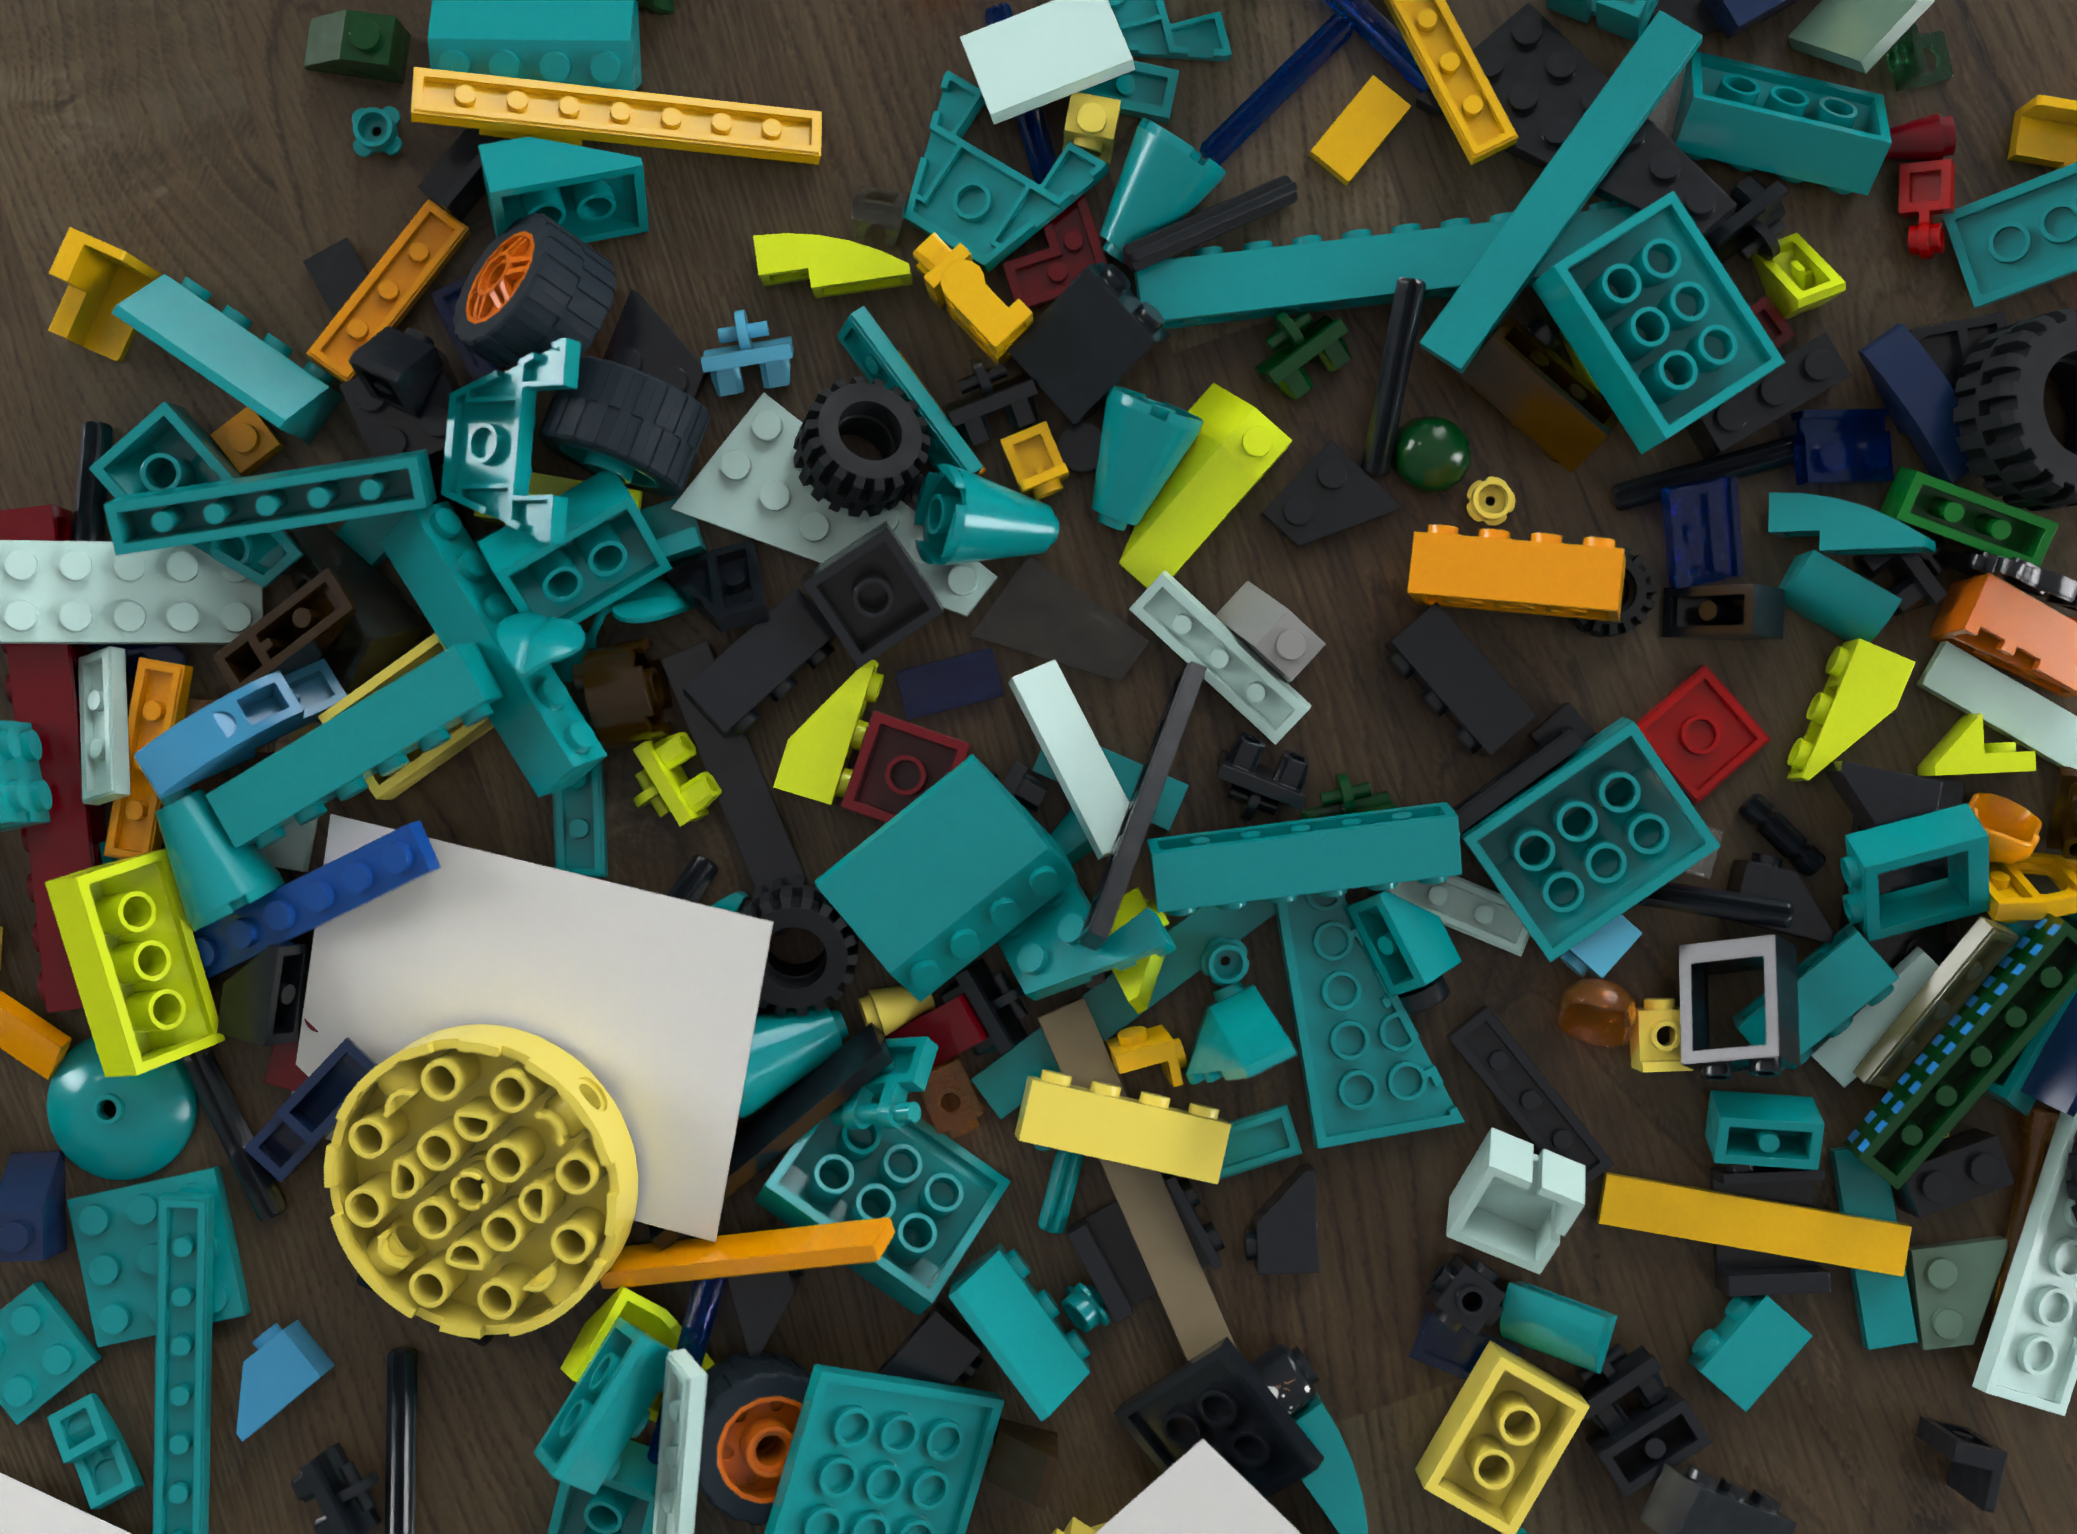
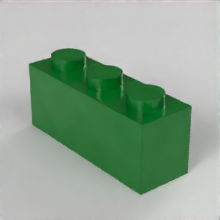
M1900 465L1879 511L1895 519L1990 554L2005 558L2015 557L2023 559L2040 567L2059 526V523Z

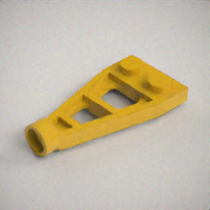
M2032 852L2028 858L2013 864L1989 862V911L1986 912L1994 921L2003 923H2017L2020 920H2043L2048 913L2056 917L2077 913V860L2065 859L2062 855ZM2022 873L2048 876L2061 891L2040 894Z

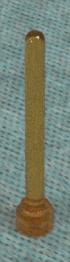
M2033 1106L2028 1116L2021 1113L2018 1114L2016 1125L2021 1127L2020 1136L2024 1137L2025 1141L2006 1237L2008 1249L2000 1270L1990 1329L2041 1174L2046 1142L2051 1143L2060 1112Z

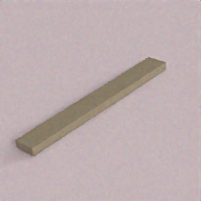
M1084 997L1075 999L1037 1016L1060 1072L1072 1076L1070 1085L1090 1089L1092 1080L1122 1087L1120 1096L1127 1097ZM1098 1158L1186 1361L1188 1362L1225 1337H1228L1236 1347L1161 1173Z

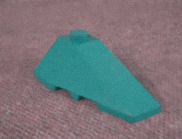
M1239 980L1236 983L1221 986L1212 992L1215 1000L1205 1005L1187 1057V1067H1184L1183 1072L1190 1085L1197 1084L1203 1080H1206L1207 1083L1214 1082L1221 1077H1224L1226 1081L1244 1079L1297 1055L1255 985L1250 982L1242 986Z

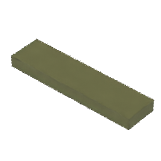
M1980 916L1859 1063L1853 1073L1864 1084L1890 1090L1956 1015L2015 944L2019 936L2007 925Z

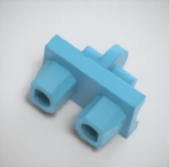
M738 310L734 311L736 326L719 328L718 337L720 343L738 341L739 345L704 350V356L700 358L703 373L710 372L716 392L721 397L745 391L741 370L743 366L760 365L764 388L790 385V359L793 358L794 345L792 336L752 342L751 338L769 336L767 321L749 323L746 311Z

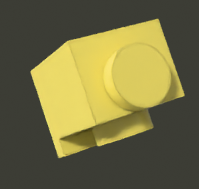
M1080 92L1072 94L1064 128L1063 150L1070 141L1110 166L1121 100Z
M1675 998L1644 999V1007L1629 1008L1631 1068L1643 1073L1694 1071L1681 1065L1680 1007L1675 1006ZM1668 1026L1670 1041L1666 1044H1660L1657 1040V1032L1661 1027Z

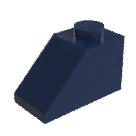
M61 1150L14 1152L10 1154L0 1183V1262L46 1260L67 1250L65 1154Z

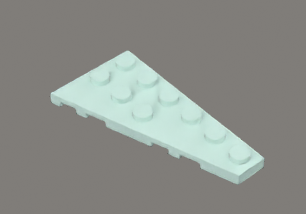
M764 392L671 508L673 511L757 540L768 546L818 564L823 563L887 521L942 603L943 609L965 617L970 615L998 579L995 574L978 561L944 566L929 565L922 561L916 549L915 540L924 541L923 525L914 524L915 511L901 500L890 511L884 507L880 515L869 517L867 511L863 510L860 517L848 516V509L841 507L837 513L828 509L831 503L823 498L819 502L811 496L814 488L811 485H802L798 478L802 469L795 468L793 460L797 451L793 446L802 422Z

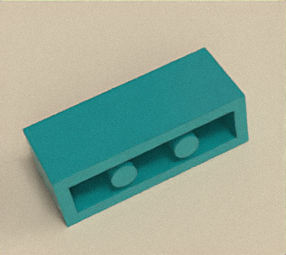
M1851 923L1834 935L1832 944H1822L1797 964L1800 1065L1812 1055L1813 1050L1811 1047L1825 1036L1834 1038L1844 1032L1853 1022L1851 1016L1866 1004L1869 1006L1877 1005L1887 998L1894 989L1892 983L1899 979L1893 969ZM1765 991L1732 1017L1736 1028L1752 1046L1766 1045ZM1788 1067V1068H1789V1070H1793V1069H1795V1068H1797V1067Z

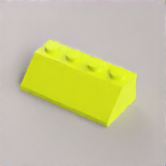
M166 848L90 867L45 882L105 1077L137 1076L226 1041L223 1034L217 1033L218 1013L191 925L187 923Z

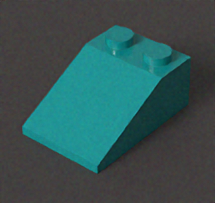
M529 136L478 145L489 211L496 238L512 222L533 213L547 215L585 243L649 231L644 168L641 157Z
M629 1440L619 1455L622 1457V1462L616 1475L607 1485L602 1484L595 1495L560 1481L547 1534H652L659 1450Z

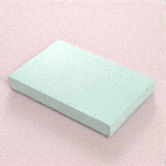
M1053 0L960 37L994 125L1135 70L1133 57L1108 0Z

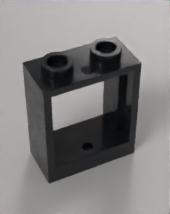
M1776 934L1679 945L1681 1065L1701 1073L1702 1079L1714 1081L1732 1079V1072L1749 1071L1750 1075L1759 1077H1773L1782 1074L1781 1068L1800 1067L1796 946ZM1764 969L1766 1045L1710 1049L1708 975Z

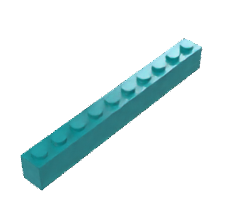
M1615 200L1612 203L1608 201L1597 202L1589 205L1588 211H1580L1525 288H1531V284L1554 264L1636 214V211L1627 206L1619 207V202ZM1513 212L1496 214L1489 218L1490 222L1471 224L1470 218H1453L1441 222L1440 228L1421 230V225L1418 223L1402 224L1391 228L1390 234L1373 236L1369 229H1357L1343 233L1341 235L1342 239L1322 241L1321 235H1306L1293 239L1292 245L1273 247L1272 241H1254L1244 244L1242 246L1243 251L1223 253V248L1220 246L1203 247L1194 250L1191 257L1174 258L1173 256L1144 270L1134 272L1136 296L1141 303L1147 302L1158 310L1164 318L1165 324L1163 327L1166 330L1271 318L1281 310L1287 315H1297L1303 311L1314 313L1392 304L1397 280L1400 277H1411L1424 281L1426 289L1423 300L1452 297Z

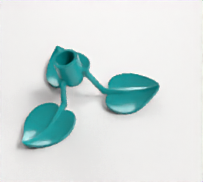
M498 530L490 531L488 533L480 535L476 539H472L484 558L485 556L482 553L477 542ZM655 578L598 611L588 633L583 631L580 624L569 619L556 618L555 616H548L546 618L534 612H521L504 618L498 624L497 641L505 660L522 680L541 667L551 664L561 682H573V665L583 663V656L587 649L597 647V635L607 614L612 612L613 617L620 622L646 623L677 615L694 607L667 581Z

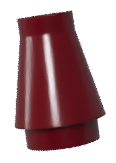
M1935 112L1889 128L1892 144L1884 160L1933 161L1953 156L1956 150V129L1952 115L1940 116L1939 112Z

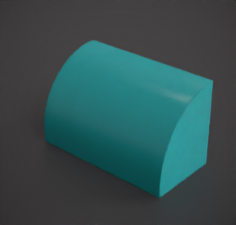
M1816 550L1795 556L1778 588L1785 589V607L1845 641L1859 638L1867 642L1873 640L1890 620L1902 601L1898 596Z
M1524 1281L1508 1283L1502 1305L1504 1309L1500 1317V1333L1503 1338L1601 1374L1617 1315Z

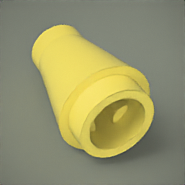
M903 986L868 990L867 996L857 999L865 1026L872 1022L882 1031L884 1037L923 1013L935 1009L932 994L920 1002Z

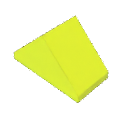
M1798 233L1778 239L1780 253L1772 260L1767 261L1758 254L1752 256L1766 295L1785 320L1820 307L1846 290V282Z

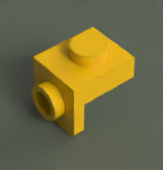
M1046 421L1000 439L1001 446L1022 494L1027 496L1034 494L1035 499L1039 500L1063 489L1061 482L1069 479V470L1066 463H1063Z
M1162 1024L1151 1028L1144 1026L1128 1027L1119 1031L1117 1037L1105 1040L1107 1052L1119 1074L1161 1063L1163 1074L1173 1087L1183 1085L1180 1069L1187 1067L1183 1045L1179 1038L1173 1039Z

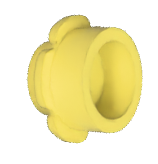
M1491 476L1485 481L1477 480L1467 491L1469 503L1466 508L1469 515L1477 522L1484 521L1488 526L1503 523L1507 519V514L1512 512L1515 507L1514 493L1507 483L1499 477ZM1487 497H1492L1495 502L1493 506H1488L1486 504Z

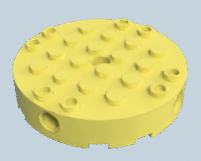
M489 1024L461 1025L430 1033L412 1042L367 1073L348 1094L335 1119L338 1121L335 1126L332 1142L326 1146L324 1188H330L331 1201L335 1212L330 1218L337 1238L349 1261L374 1292L405 1316L412 1319L417 1315L426 1321L439 1325L440 1332L481 1339L484 1335L509 1334L512 1337L534 1331L553 1322L576 1305L611 1268L623 1250L631 1232L638 1200V1170L632 1140L625 1121L604 1086L583 1064L557 1045L534 1034L515 1028Z

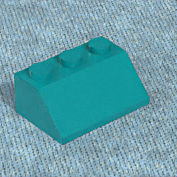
M605 469L559 495L568 498L564 545L542 542L536 539V536L516 530L508 525L477 542L492 571L519 613L534 612L546 618L548 616H555L556 618L569 619L575 623L583 621L672 569L634 499L617 473Z
M999 1242L952 1277L948 1297L1042 1422L1090 1374V1365L1086 1357L1092 1354V1352L1075 1329L1067 1333L1056 1317L1062 1312L1048 1291L1043 1288L1037 1292L1026 1278L1031 1273V1270L1020 1253L1015 1248L1007 1252Z
M618 1316L533 1452L554 1478L594 1495L602 1484L607 1485L614 1478L622 1462V1457L619 1455L630 1437L634 1439L643 1431L650 1417L648 1408L658 1392H664L666 1356H668V1352L674 1351L673 1349Z

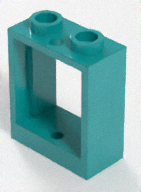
M1968 803L1845 835L1847 857L1840 859V867L1843 878L1848 886L1849 894L1842 896L1843 907L1848 921L1851 924H1859L1868 942L1989 911V835ZM1948 856V878L1879 895L1878 874Z

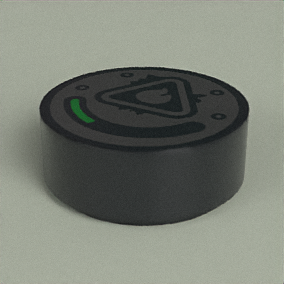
M1441 975L1426 986L1399 994L1398 996L1407 1013L1416 1014L1440 1004L1449 996L1450 989L1443 975Z

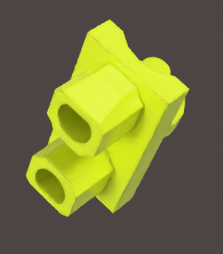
M686 732L645 741L633 749L644 767V770L635 775L643 789V792L633 798L637 809L651 803L660 818L672 813L680 827L691 821L696 822L709 814L706 807L722 794V790L708 771L700 773L691 780L687 777L681 764L695 756L697 752L696 747Z

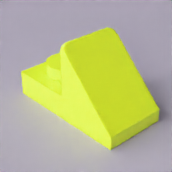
M1968 714L1962 716L1917 766V775L1942 776L2036 771L2035 751L2016 752V742L1984 744L1982 714Z

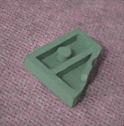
M1992 1236L1909 1246L1906 1263L1918 1342H1916L1917 1347L1923 1350L1974 1345L2008 1249L2006 1238Z

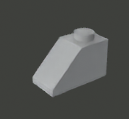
M1248 580L1215 615L1287 683L1293 681L1326 645L1288 608Z

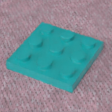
M221 1165L81 1195L67 1200L97 1348L156 1335L158 1196L164 1191L215 1194L213 1322L245 1316L251 1312Z

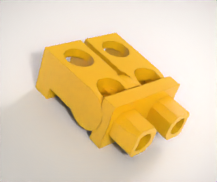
M935 232L932 233L913 252L914 258L919 262L916 265L917 270L924 276L929 299L939 309L946 304L947 311L952 319L996 365L1002 362L1005 363L1012 357L1007 350L1034 323L1033 312L1019 298L1008 308L986 285L983 271L973 262L971 253L961 242L951 250Z

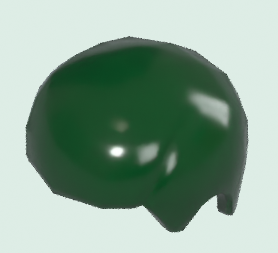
M1436 416L1416 417L1398 429L1391 466L1394 472L1399 474L1414 489L1423 490L1424 492H1444L1461 482L1471 465L1472 451L1469 448L1470 442L1462 430L1446 418Z

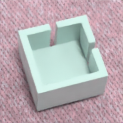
M1491 1127L1449 1197L1446 1237L1540 1275L1560 1245V1235L1565 1237L1585 1206V1165L1544 1148L1539 1155L1534 1154V1144Z

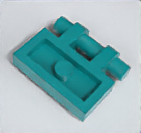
M927 1036L885 1039L893 1058L892 1063L848 1098L844 1105H840L831 1112V1122L834 1125H845L850 1130L867 1129L871 1124H880L886 1129L902 1128L906 1123L917 1122L921 1117L920 1105L917 1102H906L909 1092L925 1091L939 1046ZM882 1093L879 1103L870 1104L873 1094Z

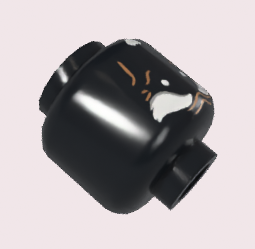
M1276 1344L1249 1362V1365L1290 1415L1315 1399L1316 1389L1314 1384L1320 1380L1298 1346L1290 1350L1284 1344Z

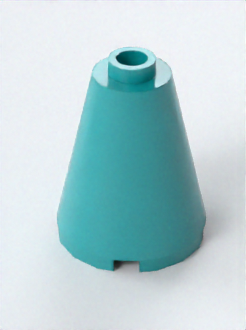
M1143 117L1135 131L1099 233L1101 237L1107 240L1102 249L1124 263L1122 248L1126 243L1184 219L1223 180L1227 174L1226 170L1210 158L1207 160L1203 159L1202 155L1195 151L1194 147L1155 122Z
M1115 385L1112 387L1106 399L1091 508L1099 513L1097 521L1121 531H1125L1127 524L1138 525L1201 432L1204 421L1200 417L1167 402L1161 401L1160 403L1146 398V394Z
M940 463L936 465L940 471L938 473L929 472L924 478L918 494L914 524L923 525L924 541L915 540L921 560L929 565L944 566L1042 554L1057 540L1059 520L1054 515L1052 507L1046 503L950 464Z
M189 786L160 799L164 808L156 811L155 814L187 923H190L192 929L196 931L233 913L234 910L247 903L250 904L284 885L285 882L280 875L281 873L254 844L235 849L205 796L208 793L203 788L192 792Z
M812 1005L808 1007V1015L797 1016L796 1009L793 1008L786 1009V1016L775 1014V1011L757 1014L738 1117L740 1120L750 1116L815 1070L843 1046L842 1039L848 1037L849 1033L838 1008L830 1011L827 1007L818 1012L816 1007Z

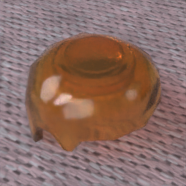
M1602 978L1581 979L1567 987L1562 996L1558 1026L1571 1037L1590 1045L1609 1048L1624 1046L1629 1043L1636 1022V1004L1628 991L1617 983Z

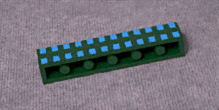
M2049 913L2043 920H2038L1843 1144L1858 1159L1899 1190L2077 988V930L2066 921Z

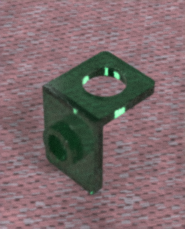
M1914 22L1886 53L1887 66L1893 75L1896 92L1948 81L1953 77L1952 65L1943 31L1919 35L1917 23ZM1922 46L1930 48L1937 58V65L1934 71L1930 73H1924L1927 66Z

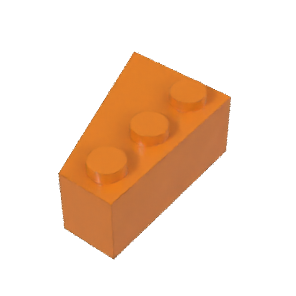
M1991 573L1980 576L1974 575L1972 578L1951 583L1947 592L1948 595L1945 597L1928 635L1929 638L1938 642L1948 641L1982 662L2060 697L2077 696V618L2063 615Z

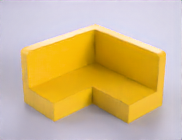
M2037 95L2015 111L2007 160L2053 167L2056 170L2076 163L2077 100Z
M69 227L49 271V274L69 285L48 331L111 360L122 362L137 330L111 312L118 303L153 282L162 274L128 252Z

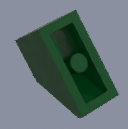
M345 9L315 17L310 22L304 68L309 71L404 84L411 35L398 18L391 15Z

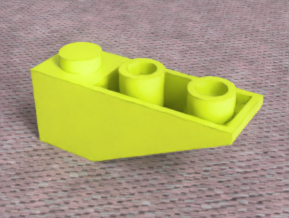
M1860 638L1843 642L1842 646H1837L1826 664L1825 672L1830 674L1825 688L1823 692L1819 691L1816 693L1808 707L1806 718L1811 721L1804 738H1798L1790 750L1787 764L1792 767L1787 779L1793 782L1809 781L1892 713L1899 704L1916 662Z
M872 659L860 667L788 739L775 779L774 788L834 806L838 797L844 798L853 772L852 769L847 768L852 750L860 751L869 726V722L862 720L867 702L876 703L884 680V674L877 673L879 663L876 660Z

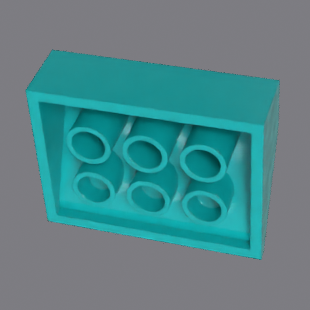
M1674 190L1554 264L1531 284L1641 455L1785 363Z
M1625 717L1619 718L1590 738L1579 749L1460 834V838L1550 962L1721 847L1634 721Z
M972 754L814 882L816 887L885 969L921 1002L1078 877L1061 845Z
M882 1093L873 1094L870 1104L879 1103ZM829 1114L792 1145L754 1201L792 1228L890 1217L895 1234L879 1261L849 1264L846 1266L916 1316H919L933 1304L1011 1181L921 1117L917 1122L906 1123L902 1128L886 1129L880 1124H871L867 1129L850 1130L845 1125H834L830 1120Z

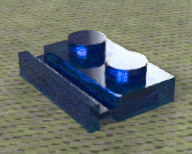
M1889 409L1801 410L1791 413L1792 421H1796L1797 435L1793 436L1796 485L1880 484L1894 481L1890 431H1885L1884 417L1889 416Z
M1723 476L1714 480L1706 479L1662 487L1661 498L1669 586L1678 589L1721 581L1727 577L1745 576L1737 477Z

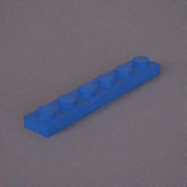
M421 821L409 823L275 889L250 904L247 903L234 910L233 913L201 929L192 930L207 980L255 958L269 945L286 943L441 868Z

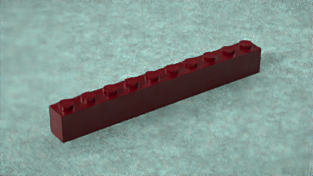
M52 504L0 510V540L71 541L73 522L70 510ZM1 644L8 658L9 674L5 678V692L9 702L13 704L14 721L31 723L32 730L38 734L42 744V757L39 760L42 780L46 781L52 794V807L49 809L51 822L24 827L21 830L22 844L26 852L29 853L31 873L27 877V892L30 900L35 904L37 922L32 929V939L35 949L40 952L42 973L38 977V992L41 1000L46 1004V1013L83 1009L84 1007L45 882L103 864L99 843L106 841L107 838L104 804L99 806L83 804L78 658L87 655L86 644Z

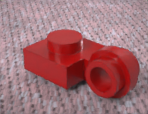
M1952 159L1899 164L1898 214L1902 218L1919 216V225H1910L1908 246L1910 255H1919L1921 260L1933 259L1935 253L1944 252V225L1942 222L1934 223L1933 215L1954 213L1955 163Z

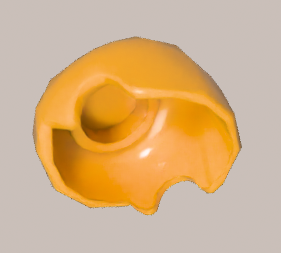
M1993 793L1974 794L1968 805L1989 835V862L2013 864L2028 858L2040 840L2038 835L2042 828L2041 820L2027 808L2008 798Z

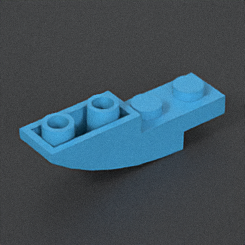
M324 658L284 676L280 670H276L223 696L180 721L137 751L134 757L160 800L255 757L256 748L318 721L320 714L346 697L347 694Z

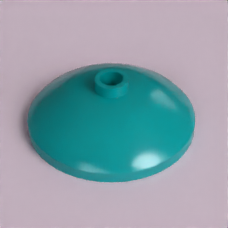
M93 1036L75 1046L65 1056L52 1077L47 1094L48 1122L52 1135L61 1151L82 1170L111 1180L140 1178L170 1164L189 1143L199 1116V1097L181 1059L137 1076L105 1077ZM107 1100H111L116 1105L114 1117L108 1116L104 1111V1104Z

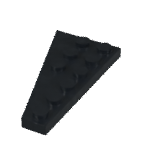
M1529 2L1472 50L1519 137L1515 145L1504 149V151L1543 170L1609 81ZM1430 87L1416 98L1417 108L1429 114H1432L1434 111L1445 117ZM1649 118L1646 119L1596 188L1594 194L1610 203L1615 200L1640 212L1674 190L1704 238L1735 213L1737 203Z

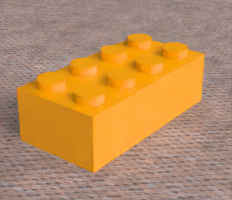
M1428 525L1427 532L1414 531L1407 593L1418 605L1430 606L1437 602L1441 607L1620 622L1626 558L1624 548H1616L1615 540L1585 537L1583 545L1562 543L1561 535L1550 533H1532L1531 540L1526 541L1511 539L1509 531L1499 529H1479V537L1458 534L1459 528L1448 525Z

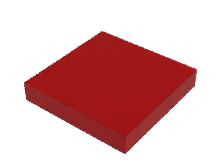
M1706 664L1697 668L1635 722L1692 805H1697L1771 740Z

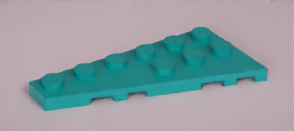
M1317 893L1297 895V899L1292 902L1274 903L1314 1146L1320 1149L1465 1123L1458 1108L1454 1106L1446 1091L1436 1066L1432 1064L1419 1039V1034L1399 996L1391 997L1346 908L1348 903L1345 899V894L1337 897H1322L1317 895Z

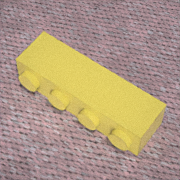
M1042 1069L1041 1078L1028 1075L1014 1134L1019 1141L1218 1185L1231 1129L1229 1122L1218 1118L1220 1109L1190 1102L1188 1111L1169 1107L1171 1098L1141 1091L1139 1100L1120 1096L1122 1087L1094 1080L1091 1082L1090 1089L1070 1085L1072 1076L1051 1070Z

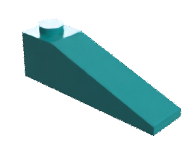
M166 401L160 404L88 468L115 498L123 495L242 477L218 445L185 408ZM285 530L191 544L210 555L211 558L264 588L270 586L304 556V553Z

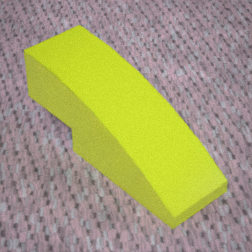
M794 233L753 236L758 275L764 286L810 280L815 298L913 285L909 263L881 250L850 240L823 235Z

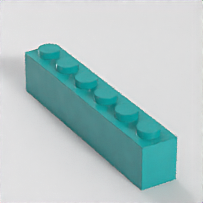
M427 449L123 495L103 505L115 555L117 556L427 508L436 501L437 496Z
M449 502L436 503L427 508L410 510L379 542L445 649L456 644L476 642L505 694V697L490 705L494 713L488 718L538 798L573 786L603 760L607 753L551 664L541 667L522 680L505 660L497 641V627L504 618L518 612Z
M476 642L453 645L205 796L235 849L255 843L259 850L264 849L285 838L287 834L284 828L296 820L301 826L328 812L324 804L338 796L340 801H345L366 790L369 786L365 779L379 772L384 777L405 767L410 763L406 755L421 747L423 752H427L452 738L448 730L463 722L465 727H469L494 713L490 705L505 697V694Z
M1448 802L1146 839L1152 897L1157 912H1166L1170 916L1190 915L1196 911V908L1216 906L1223 910H1234L1246 906L1247 901L1263 899L1270 903H1288L1296 900L1297 895L1317 893V895L1322 897H1337L1347 893V889L1367 887L1374 891H1385L1397 887L1399 882L1415 880L1421 884H1439L1445 882L1447 876L1462 875L1459 819Z

